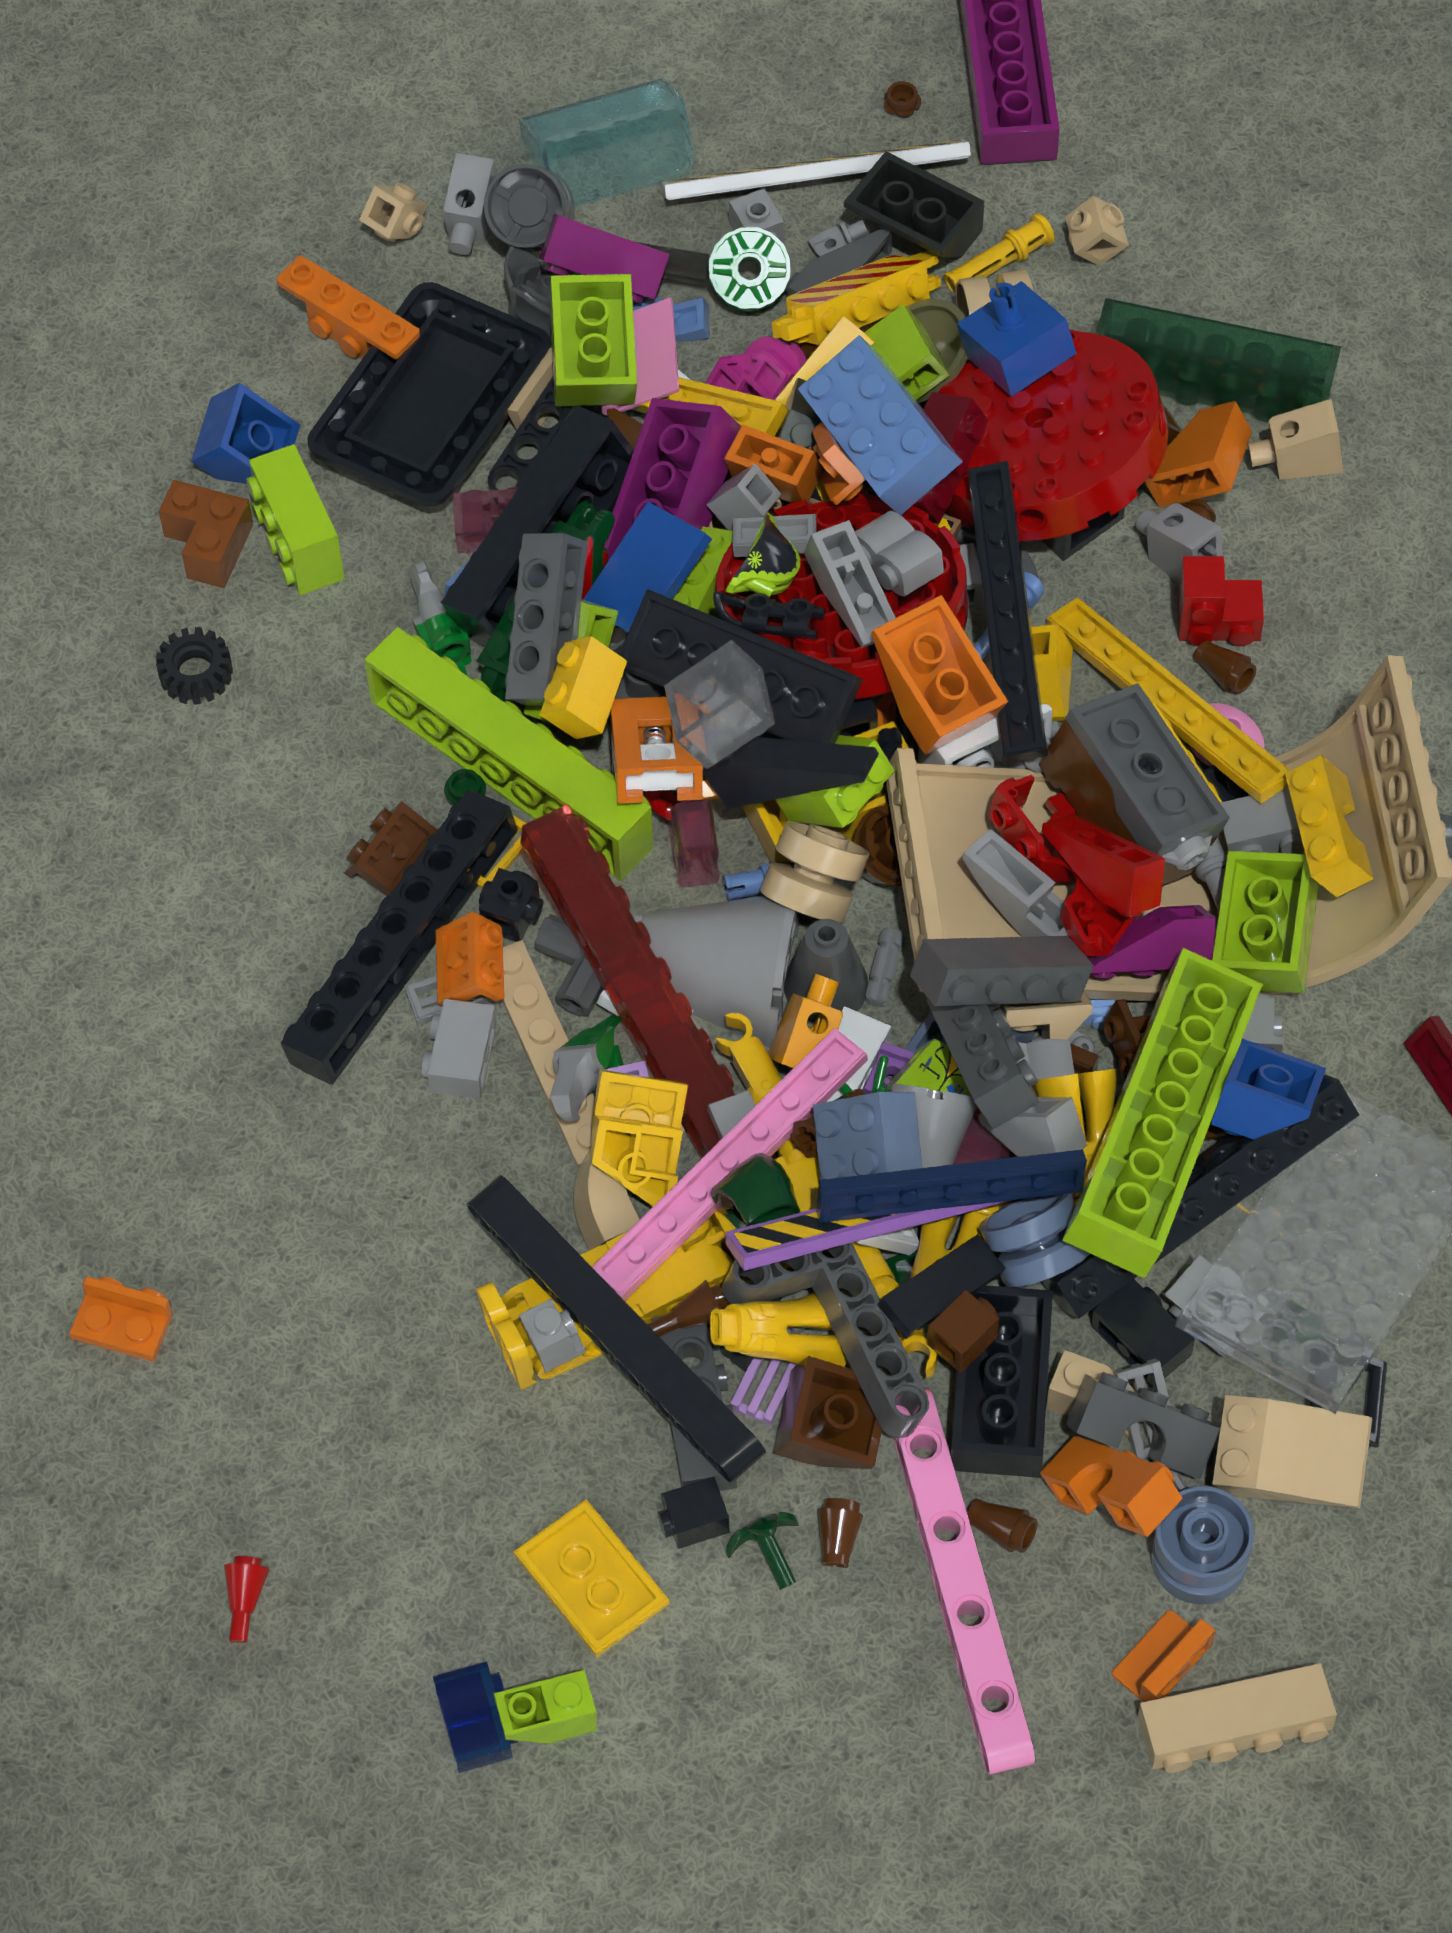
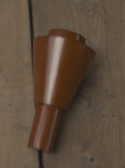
M704 1280L674 1306L672 1312L647 1325L659 1337H662L680 1327L684 1329L710 1323L711 1312L714 1309H725L729 1304L718 1283L710 1287L707 1280Z

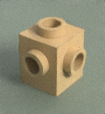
M396 182L395 186L374 185L359 220L374 229V233L387 241L395 242L396 239H410L422 227L424 221L423 214L428 204L415 197L417 191L403 183Z
M1092 196L1065 216L1069 231L1068 240L1074 249V253L1096 265L1106 263L1129 246L1123 227V214L1112 203L1108 204Z

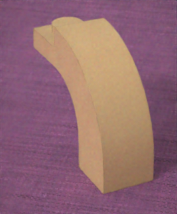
M590 1149L580 1165L574 1187L575 1215L589 1250L629 1231L640 1220L630 1201L627 1188L591 1163Z

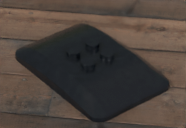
M426 282L412 289L395 313L419 328L420 337L398 359L390 357L372 345L314 425L307 437L310 453L317 459L415 503L434 507L443 504L449 499L509 418L508 408L549 351L551 343L547 332L537 326L440 284Z

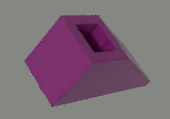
M1200 905L1159 907L1137 919L1111 955L1086 956L1094 965L1091 975L1099 978H1112L1116 976V972L1129 971L1140 976L1155 975L1156 970L1171 969L1183 948L1212 961L1216 917Z

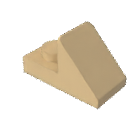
M1083 992L1081 1000L1078 1002L1000 1004L999 1006L1013 1030L1032 1031L1037 1028V1025H1042V1040H1068L1093 1013L1092 1003L1085 992Z

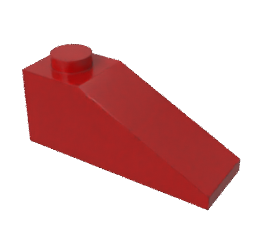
M1074 814L1042 824L1041 832L1098 901L1116 909L1118 914L1127 917L1139 916L1143 911L1160 906L1165 866L1164 857Z

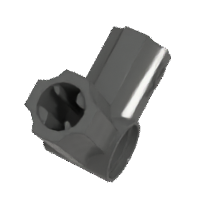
M552 914L549 917H545L539 927L535 940V950L572 964L555 995L556 1003L564 1008L566 1012L578 1017L589 1016L609 978L614 976L619 969L620 958L617 937L608 929L596 928L589 930ZM600 952L608 954L607 956L602 958L592 956Z

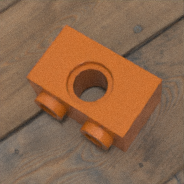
M743 424L724 458L732 477L756 463L780 491L781 496L779 498L791 503L804 499L808 503L823 474L815 451Z

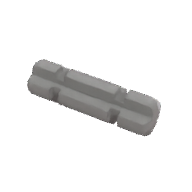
M887 927L881 931L878 942L879 947L876 950L870 982H868L865 994V1001L869 1005L885 1007L888 1004L891 993L890 988L893 985L899 960L898 956L903 944L904 935L898 929Z

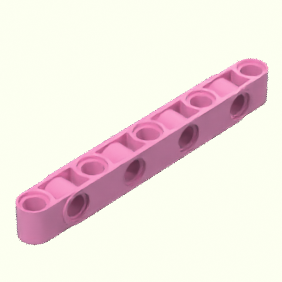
M926 1388L929 1409L913 1434L905 1438L893 1437L985 1769L988 1775L1034 1765V1750L931 1389ZM896 1405L901 1413L911 1416L907 1408ZM919 1448H926L931 1450L934 1455L921 1459L912 1452ZM942 1530H949L958 1537L955 1540L945 1542L937 1538L935 1534ZM964 1614H974L981 1619V1622L975 1626H967L959 1618ZM989 1699H998L1005 1704L1006 1708L1000 1712H991L983 1706V1703Z

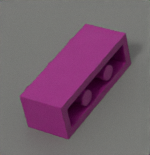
M554 214L539 259L548 262L546 270L559 275H569L570 271L583 275L631 274L632 300L642 303L644 296L655 299L670 254Z

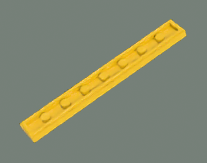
M1075 598L1046 618L1047 625L1059 624L1073 649L1121 689L1138 683L1151 703L1155 702L1163 716L1170 721L1174 732L1260 804H1263L1288 787L1285 773L1291 770L1080 598Z

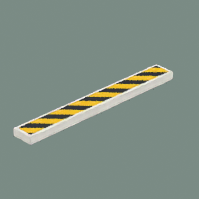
M960 139L661 182L663 196L668 200L869 172L885 151L913 165L969 158L971 155L970 144L968 141Z

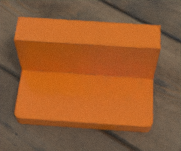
M1168 1610L1112 1672V1676L1142 1702L1165 1698L1212 1646L1216 1630L1203 1619H1200L1192 1627L1174 1611Z

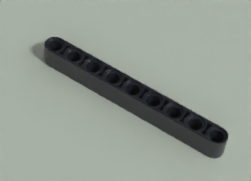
M499 1175L466 1204L471 1214L563 1311H568L571 1319L724 1479L732 1484L766 1454L765 1448L755 1435L505 1177Z

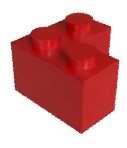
M1183 556L1177 596L1179 641H1189L1197 646L1206 640L1210 642L1230 641L1237 646H1245L1253 641H1261L1264 624L1262 580H1225L1224 556Z

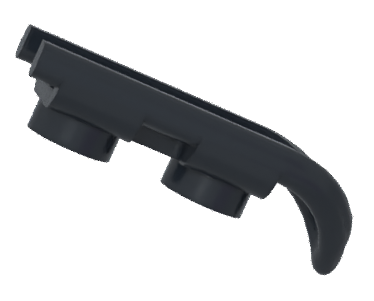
M720 591L713 593L715 610L721 620L750 632L816 640L818 637L817 630L809 629L811 619L825 618V608L817 607L816 604H811L804 598H795L788 603H780L762 593L752 594L747 599L727 595ZM722 603L745 609L742 621L730 616ZM770 617L783 618V626L768 625V620Z

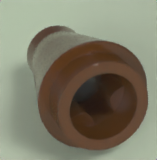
M1208 640L1202 642L1194 654V661L1199 663L1227 692L1233 690L1236 693H1242L1251 685L1255 678L1257 669L1251 663L1249 656L1220 647Z
M843 1498L824 1499L823 1509L818 1510L822 1565L831 1567L836 1565L840 1568L849 1567V1558L863 1519V1515L859 1513L860 1503Z
M977 1498L973 1501L967 1513L971 1526L976 1527L1010 1553L1014 1550L1024 1553L1031 1545L1036 1534L1038 1521L1031 1517L1029 1511L1025 1509L989 1503Z

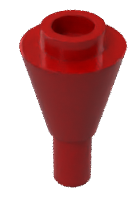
M235 1556L233 1563L224 1565L230 1612H232L229 1642L247 1643L250 1614L254 1612L269 1569L261 1566V1559Z

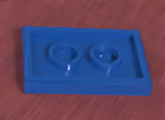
M647 502L583 600L618 610L615 627L628 633L646 590L649 589L673 599L712 538L700 529Z

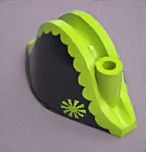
M766 513L747 558L725 590L726 592L733 594L751 591L770 597L787 590L800 568L799 553L795 546L781 533L774 517L770 513Z

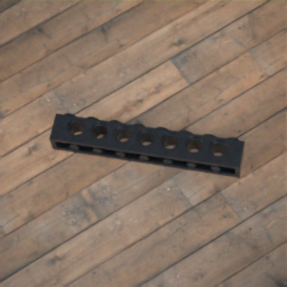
M470 789L466 791L459 802L453 804L446 820L436 833L430 835L426 841L425 848L415 862L405 869L401 881L392 893L382 900L378 912L367 927L359 931L355 943L343 959L336 962L330 977L321 989L311 996L307 1008L298 1020L287 1028L281 1045L291 1065L328 1084H334L404 988V985L407 984L436 944V930L452 922L477 888L479 878L481 876L485 877L517 833L518 829L510 806Z
M1324 1074L1308 1119L1256 1139L1229 1134L1196 1159L1162 1252L1155 1263L1357 1118L1359 1113L1339 1079ZM1090 1254L1072 1268L1042 1282L1047 1290H1053V1300L1059 1308L1079 1319L1138 1275Z

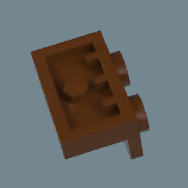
M402 801L391 811L384 807L369 826L375 831L370 839L366 842L361 838L346 857L352 863L344 874L352 878L358 873L385 896L392 893L401 881L405 869L410 864H413L421 854L430 835L438 831V829Z

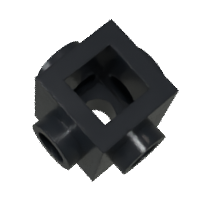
M498 868L493 881H486L481 890L479 915L499 924L502 927L504 938L515 942L521 941L530 922L536 923L543 909L544 900L540 899L538 881L522 871L511 872Z

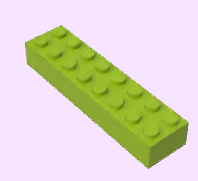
M397 627L364 659L370 699L373 704L462 768L475 771L483 778L487 786L619 881H622L654 848L652 809L644 796L643 802L617 803L615 777L609 771L603 768L599 770L587 762L584 755L573 746L566 747L555 739L552 732L546 726L540 723L535 725L523 716L515 704L510 701L503 702L491 693L484 682L477 678L472 680L462 673L453 660L446 656L441 658L431 651L425 641L415 634L410 636Z
M1185 948L1181 950L1165 979L1062 1241L1140 1277L1145 1278L1166 1242L1263 984Z

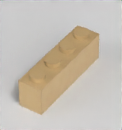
M1319 1663L1142 1702L1139 1706L1137 1718L1152 1770L1164 1767L1165 1772L1175 1773L1188 1769L1192 1766V1761L1210 1757L1211 1762L1219 1763L1233 1759L1238 1755L1237 1751L1255 1747L1256 1752L1264 1753L1280 1748L1283 1745V1741L1300 1737L1304 1743L1321 1740L1328 1735L1329 1730H1333L1337 1713L1322 1664Z

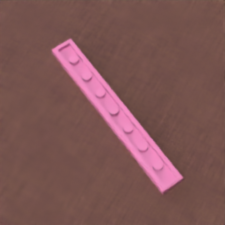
M834 1028L592 1268L626 1301L718 1210L711 1196L712 1188L736 1166L752 1155L763 1153L771 1157L791 1137L790 1134L793 1132L794 1122L812 1113L814 1104L824 1103L831 1098L868 1061L867 1053Z

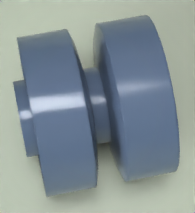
M1208 1486L1191 1487L1179 1492L1183 1499L1156 1527L1151 1551V1564L1158 1582L1169 1594L1179 1600L1192 1604H1211L1230 1596L1242 1583L1253 1545L1254 1528L1251 1517L1244 1505L1230 1493Z

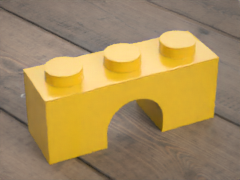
M1319 755L1285 773L1311 877L1335 897H1339L1373 880L1365 844L1353 834L1344 817L1356 810L1347 776L1323 755Z

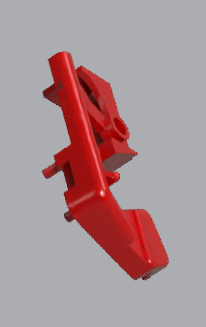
M1032 774L1018 780L1009 778L1003 781L994 791V797L987 817L1012 847L1054 882H1076L1075 890L1070 897L1066 898L1060 912L1061 922L1069 938L1085 956L1111 955L1138 916L1127 917L1120 915L1116 912V909L1098 901L1062 856L1052 857L1055 847L1044 834L1040 835L1021 810L1025 805L1035 780ZM1062 793L1051 796L1046 801L1045 805L1053 814L1049 821L1071 814L1076 815L1077 813Z

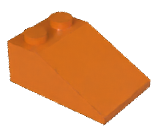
M942 595L871 632L902 719L924 755L993 720L1008 703L1005 695Z

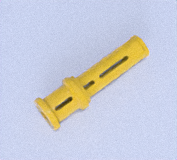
M1035 213L1030 217V222L1016 230L1009 229L1005 231L1001 241L950 272H946L943 275L944 283L956 295L958 279L978 276L988 277L1014 260L1016 263L1024 262L1028 259L1029 253L1043 245L1050 246L1055 242V235L1051 225L1043 215Z

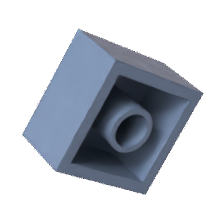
M876 1092L813 1105L820 1180L923 1168L915 1092Z

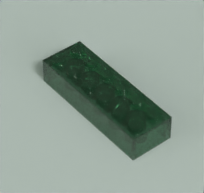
M1105 298L1095 333L1117 340L1139 354L1151 369L1160 396L1175 398L1184 405L1199 403L1217 406L1236 401L1242 413L1252 414L1257 419L1269 422V419L1273 416L1332 399L1341 346L1109 298Z

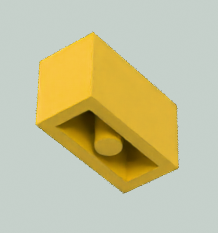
M592 636L565 642L557 655L558 663L552 680L545 690V700L539 715L574 739L602 734L627 660Z

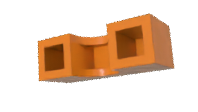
M1076 1435L1040 1472L1056 1499L1064 1506L1089 1515L1103 1502L1117 1526L1148 1537L1183 1499L1173 1484L1174 1475L1161 1462H1149L1138 1458L1128 1450L1121 1452L1110 1448L1102 1442L1096 1440L1093 1442Z

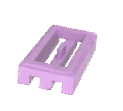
M754 1357L730 1405H732L734 1411L772 1426L786 1397L791 1370L798 1364L789 1363L766 1412H763L759 1408L783 1360H771L748 1406L743 1404L765 1360V1358Z

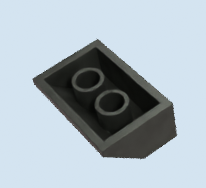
M885 151L846 198L844 207L941 257H959L964 255L983 231L985 201Z

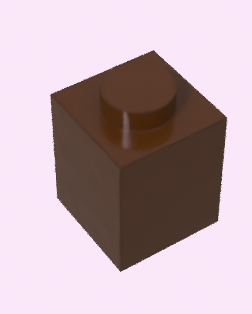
M965 1290L929 1325L927 1345L961 1373L998 1337V1314L987 1300L981 1297L976 1299Z

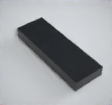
M977 1234L882 1297L877 1305L903 1337L907 1339L933 1322L965 1290L973 1295L1000 1277L1006 1268Z

